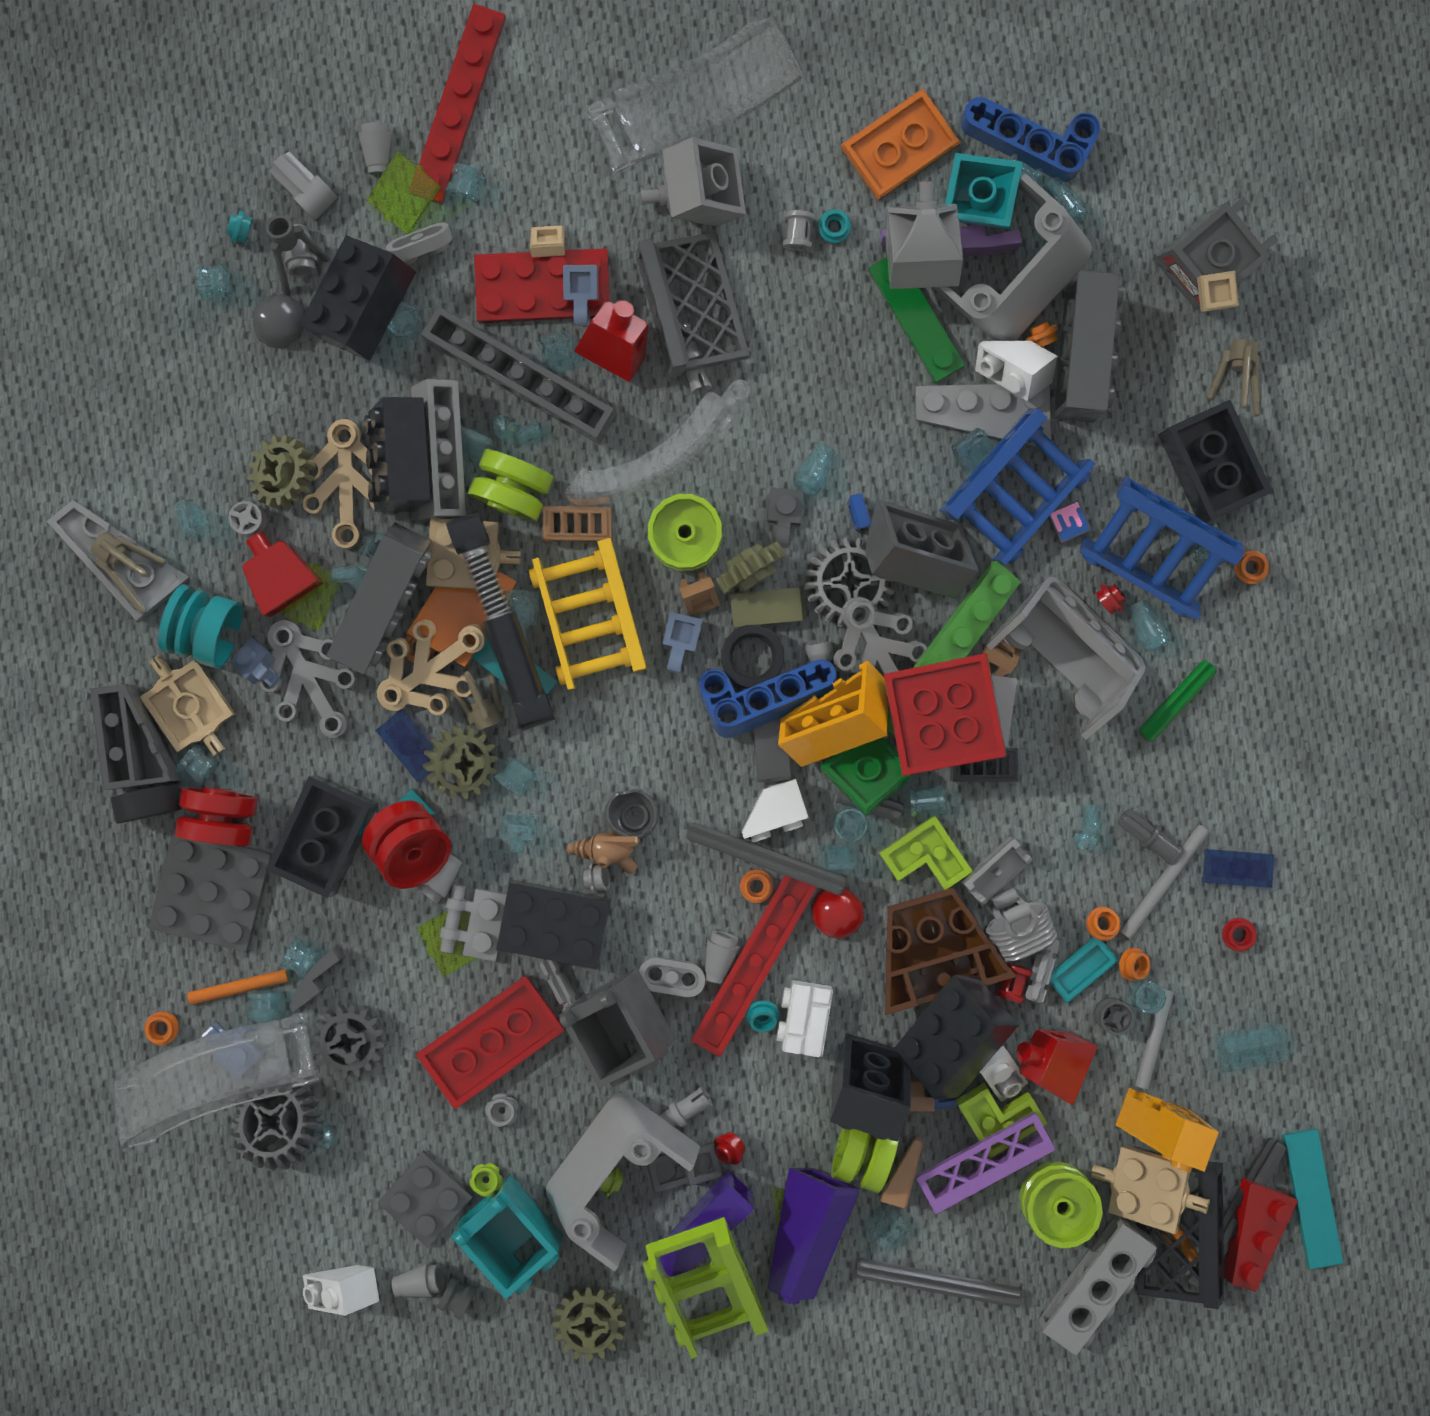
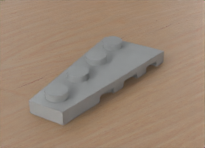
M999 384L915 387V418L917 422L1002 440L1027 410L1039 408L1048 417L1041 425L1044 428L1042 432L1051 440L1050 385L1029 401L1024 400ZM1026 442V443L1024 444V445H1027V446L1036 447V448L1040 449V448H1039L1035 443H1033V442H1031V443Z
M74 500L46 521L138 623L168 600L176 588L182 584L185 585L190 580L187 575L168 563L161 565L126 549L128 551L127 557L145 569L147 575L141 576L124 563L117 567L111 566L146 608V613L141 614L107 572L96 564L98 558L90 552V548L95 539L104 532H109L116 538L121 535L130 543L145 549L144 547Z

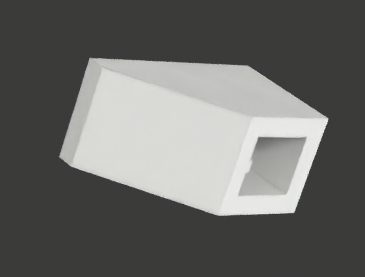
M982 341L978 346L975 370L1017 396L1029 401L1053 382L1057 355L1032 341Z
M795 778L762 789L742 829L744 839L751 837L752 842L771 837L770 830L783 827L784 832L803 826L802 820L809 817Z
M1003 1045L980 1071V1074L1000 1102L1017 1095L1022 1087L1028 1084L1025 1077L1019 1074L1018 1066Z
M355 1265L303 1275V1296L308 1304V1309L346 1316L379 1302L373 1267Z

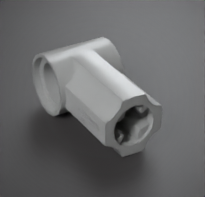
M290 151L286 154H281L273 162L269 172L294 197L293 200L310 215L313 221H316L338 199L330 187L317 175L314 177Z

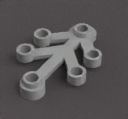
M853 597L844 604L841 615L844 624L847 626V631L842 649H839L833 657L834 664L838 668L848 671L855 666L856 656L854 652L860 634H862L866 641L861 664L868 660L875 667L877 661L883 674L898 671L889 653L906 656L908 659L918 662L927 650L926 645L919 641L906 643L881 637L873 626L874 624L890 627L894 632L904 635L909 633L913 627V621L908 615L904 613L892 615L875 611L872 602L864 597ZM861 608L862 615L858 619H854V610ZM905 618V626L902 629H898V620ZM920 646V654L917 657H913V649ZM848 654L849 662L841 665V657Z
M280 620L270 627L267 636L268 643L273 648L272 655L276 658L270 667L280 676L286 657L289 658L293 666L284 701L276 707L277 718L284 722H291L297 718L299 712L297 704L304 685L321 716L319 724L321 732L329 738L343 736L348 729V720L344 714L333 710L316 677L334 682L342 689H351L357 682L355 672L350 669L337 670L306 661L299 649L319 652L322 658L333 660L326 657L324 652L325 646L332 643L333 640L326 639L322 641L304 636L298 625L288 620ZM286 630L289 633V639L287 642L282 643L279 640V634ZM347 672L351 675V682L348 685H343L340 678L343 673ZM282 678L271 689L266 686V682L263 680L262 682L259 681L262 690L266 692H277L282 687ZM286 705L292 708V715L289 718H285L282 714V709ZM331 718L336 719L338 722V727L334 731L329 730L327 726Z

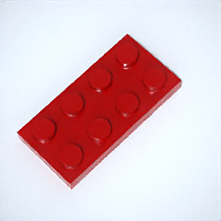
M608 249L565 250L564 256L531 257V252L474 254L477 322L494 323L574 319V301H564L563 265L598 266L599 301H589L590 318H594L603 304L610 302Z
M526 974L420 1050L416 1056L455 1110L560 1035L566 1028L562 1026L557 1015Z

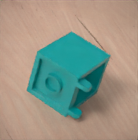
M510 1174L503 1180L501 1188L496 1190L494 1195L484 1197L459 1220L451 1238L501 1295L507 1299L514 1292L517 1295L522 1294L532 1284L533 1279L531 1277L541 1269L543 1272H546L559 1259L557 1254L562 1249L561 1242L564 1234ZM534 1236L541 1246L521 1263L513 1253Z

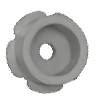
M591 862L589 869L584 871L583 880L585 888L587 890L590 889L594 895L609 890L610 877L608 867L601 868L594 862Z
M499 1093L492 1097V1101L487 1102L485 1113L490 1123L494 1126L511 1125L517 1119L518 1103L513 1097H507L506 1094ZM500 1107H504V1108H505V1112H504V1113H500V1111H499V1108H500Z

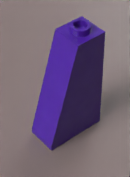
M789 1168L767 1287L768 1290L778 1294L781 1301L788 1304H799L800 1300L815 1299L856 1203L860 1188L833 1179L831 1175L815 1168Z
M727 1170L665 1238L725 1217L728 1227L732 1231L754 1210L753 1192L732 1172ZM699 1242L662 1255L659 1259L666 1274L673 1277L691 1271L709 1253L705 1244Z

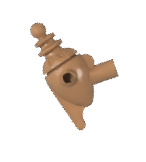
M611 830L608 833L595 834L590 840L583 839L582 841L578 840L576 843H570L567 845L566 850L569 854H576L577 857H582L583 859L590 858L592 862L598 864L601 868L619 864L626 873L631 874L637 869V864L629 855L633 851L632 846L638 845L639 838L635 836H617Z

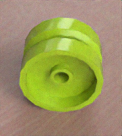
M485 449L479 462V467L484 473L496 480L486 477H475L467 494L487 504L488 507L513 517L517 516L537 522L543 505L539 499L526 493V491L538 495L548 494L554 480L553 475L510 455Z
M675 494L664 499L653 510L648 522V540L655 557L665 567L677 572H695L706 567L717 556L722 543V523L716 509L706 499L693 494ZM686 526L689 527L691 535L688 538L680 537L679 529L685 530Z
M842 1128L835 1148L831 1177L849 1184L856 1178L859 1172L861 1188L879 1193L883 1189L891 1171L898 1142L889 1139L881 1140L869 1133Z
M1060 1161L1046 1162L1032 1169L1022 1182L1019 1193L1020 1209L1034 1233L1048 1245L1058 1248L1077 1247L1090 1240L1098 1230L1103 1215L1101 1198L1094 1185L1073 1165Z

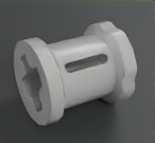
M802 210L787 211L785 213V219L788 221L786 240H783V248L786 250L811 251L810 231L811 223L815 221V214Z

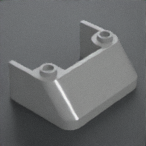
M1026 173L1021 177L1018 188L1040 207L1034 219V227L1038 235L1047 243L1001 294L986 284H976L970 287L962 297L957 295L949 286L933 287L992 341H1016L1086 264L1092 252L1089 239L1066 209Z
M1048 577L1002 624L986 645L992 650L998 643L1004 640L1008 646L1024 650L1031 644L1078 689L1075 694L1076 709L1081 715L1090 719L1081 734L1085 740L1124 708L1146 669L1141 656L1074 592L1055 577Z
M617 1093L608 1099L554 1172L546 1186V1195L568 1237L615 1272L619 1267L627 1244L601 1226L598 1216L586 1207L588 1202L623 1156L636 1165L645 1166L655 1161L662 1151L685 1169L691 1171L695 1165L700 1146L631 1095Z

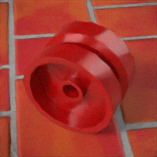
M181 788L179 805L184 810L200 813V816L183 815L178 817L174 835L178 838L197 842L249 846L252 842L254 828L248 823L233 820V817L250 818L256 815L258 798L220 788Z
M413 800L399 801L385 807L372 818L366 826L362 837L365 853L376 865L378 871L388 884L398 889L415 888L428 882L445 866L451 853V840L424 805Z

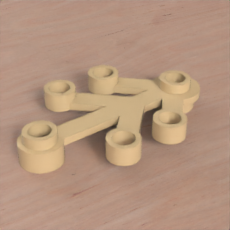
M341 419L335 421L330 426L327 433L329 443L313 460H310V462L315 463L318 467V473L314 476V481L321 479L323 468L337 454L338 467L313 494H308L304 498L303 508L308 513H313V515L321 513L324 509V502L339 488L340 523L333 528L332 539L337 546L350 550L359 545L362 537L360 529L354 525L353 486L369 500V482L353 468L352 453L366 464L367 448L361 443L362 434L360 428L351 420ZM342 431L350 432L351 437L349 441L341 442L339 440V435ZM312 498L319 500V507L316 510H310L308 507V502ZM370 503V506L374 509V503ZM346 530H351L354 534V538L350 542H344L342 539V535Z
M427 619L416 623L413 627V634L417 639L413 673L404 679V660L410 652V645L403 638L391 641L387 646V653L391 657L389 678L382 681L378 686L377 698L379 703L390 711L401 710L409 704L428 708L429 712L433 715H441L450 706L449 698L445 694L436 693L431 696L412 691V689L419 684H426L454 690L460 697L469 696L471 694L470 689L469 691H464L460 688V681L467 682L464 675L458 677L438 673V671L463 653H475L485 647L488 635L481 625L470 624L459 632L457 642L429 661L431 640L436 634V626ZM421 625H425L428 627V636H424L421 634ZM467 634H471L475 637V645H470L467 643ZM395 644H400L402 646L403 654H397L395 652ZM389 690H394L397 693V700H392L389 697ZM434 699L442 701L443 709H437L434 706Z

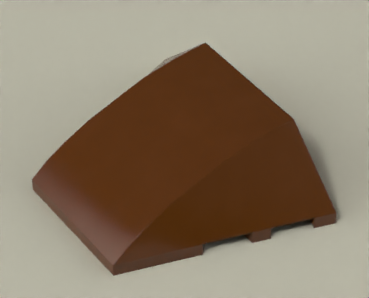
M953 888L887 907L885 1015L933 1001L953 975H976L985 986L1016 977Z

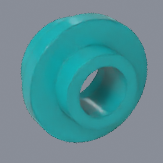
M837 209L829 210L820 217L818 232L824 241L838 244L849 236L851 221L843 211ZM831 222H837L841 229L834 233L829 230L828 225Z
M240 210L238 216L231 215L226 234L232 236L231 243L237 244L241 242L246 244L248 231L251 229L253 218L246 216L245 211Z
M770 1001L754 1002L746 1011L748 1024L757 1032L771 1031L775 1028L780 1017L778 1007Z

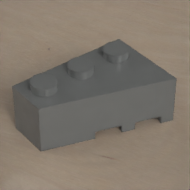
M120 684L90 688L103 790L183 780L153 716L140 699L142 693L138 685Z

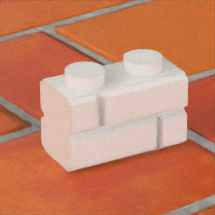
M792 980L791 988L784 987L781 1007L787 1008L785 1021H779L776 1041L782 1042V1051L823 1057L833 995L832 986Z

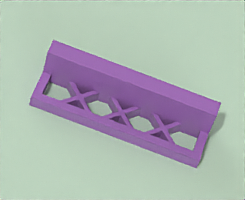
M1032 1112L915 1175L934 1213L938 1214L1056 1149L1037 1114ZM1033 1123L1039 1134L1022 1143L1017 1142L1021 1129ZM1013 1134L1012 1140L1006 1139V1137ZM1000 1142L1010 1145L1009 1150L992 1159L987 1158L990 1147L993 1144ZM983 1150L982 1156L976 1155ZM967 1158L980 1161L978 1167L963 1175L957 1174L960 1163ZM953 1167L952 1172L945 1171V1170H947V1169ZM938 1174L950 1178L948 1183L933 1191L930 1190L926 1183L928 1179Z

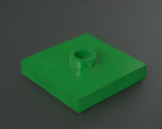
M884 737L833 755L820 766L822 773L866 817L916 775L902 776L898 751Z

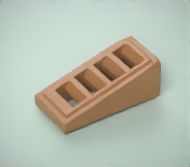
M543 506V540L545 542L600 541L607 538L612 540L611 507ZM560 515V533H554V516ZM568 515H574V533H568ZM581 515H588V533H582ZM595 515H601L602 533H595Z
M916 1136L911 1141L882 1191L881 1202L904 1209L907 1207L924 1142L923 1137Z

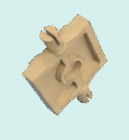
M430 518L428 539L432 541L428 550L433 552L427 565L426 586L476 589L477 586L473 585L475 580H471L473 575L468 574L471 569L466 568L469 564L464 562L465 558H463L462 554L458 555L448 533L446 522L454 519ZM483 521L490 540V544L487 545L489 550L487 555H491L488 559L493 561L491 567H495L493 572L498 571L500 564L520 565L521 551L501 550L498 542L499 523Z
M162 655L152 659L149 663L153 666L160 679L152 689L141 695L140 699L176 752H182L200 741H204L213 757L225 751V747H223L215 732L223 723L234 717L236 713L204 666L193 660L181 669L171 670Z
M1124 1144L1121 1146L1118 1164L1114 1170L1097 1164L1093 1166L1091 1178L1111 1183L1112 1194L1108 1213L1172 1234L1178 1232L1181 1215L1186 1207L1207 1214L1210 1199L1190 1194L1188 1184L1190 1173L1172 1166L1171 1161L1161 1155Z

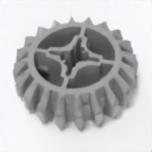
M844 537L842 541L843 548H839L838 543L832 540L830 542L831 553L824 547H821L818 552L823 560L821 561L815 557H812L810 563L818 568L817 571L809 569L805 572V576L815 578L814 582H808L804 585L805 590L815 589L816 592L807 598L808 602L820 601L821 604L815 608L814 612L819 614L824 608L828 610L829 613L824 619L827 623L831 621L834 615L839 616L837 627L844 625L841 615L842 608L834 605L827 598L824 590L841 592L846 603L851 597H857L858 591L861 588L877 586L876 593L871 602L874 605L875 611L879 612L880 610L876 607L877 604L883 608H887L890 605L888 600L882 596H892L895 592L894 589L885 587V583L894 582L893 580L881 579L875 575L870 576V574H861L856 570L853 556L859 557L869 564L865 550L861 549L863 544L862 538H857L855 546L850 547L849 537ZM842 557L841 575L822 580L826 566L834 559ZM848 566L849 574H851L853 580L866 581L860 582L858 586L855 585L851 595L850 591H848V586L834 584L839 583L841 579L845 580ZM861 608L854 610V619L862 615Z

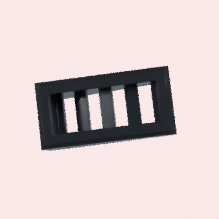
M1006 748L1008 775H1002V758L995 759V775H989L988 760L982 761V775H976V763L969 764V774H963V765L950 767V781L1018 782V748Z

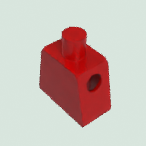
M618 301L615 304L605 302L589 324L574 352L630 383L646 358L648 324L646 321L633 315L634 308L629 302Z
M263 532L253 535L246 541L255 557L244 563L242 569L263 616L273 617L324 584L322 579L289 543L281 540L271 545Z
M1037 1029L1030 1043L1022 1042L1017 1047L1016 1057L1022 1062L1019 1074L1063 1101L1074 1105L1098 1045L1071 1032Z

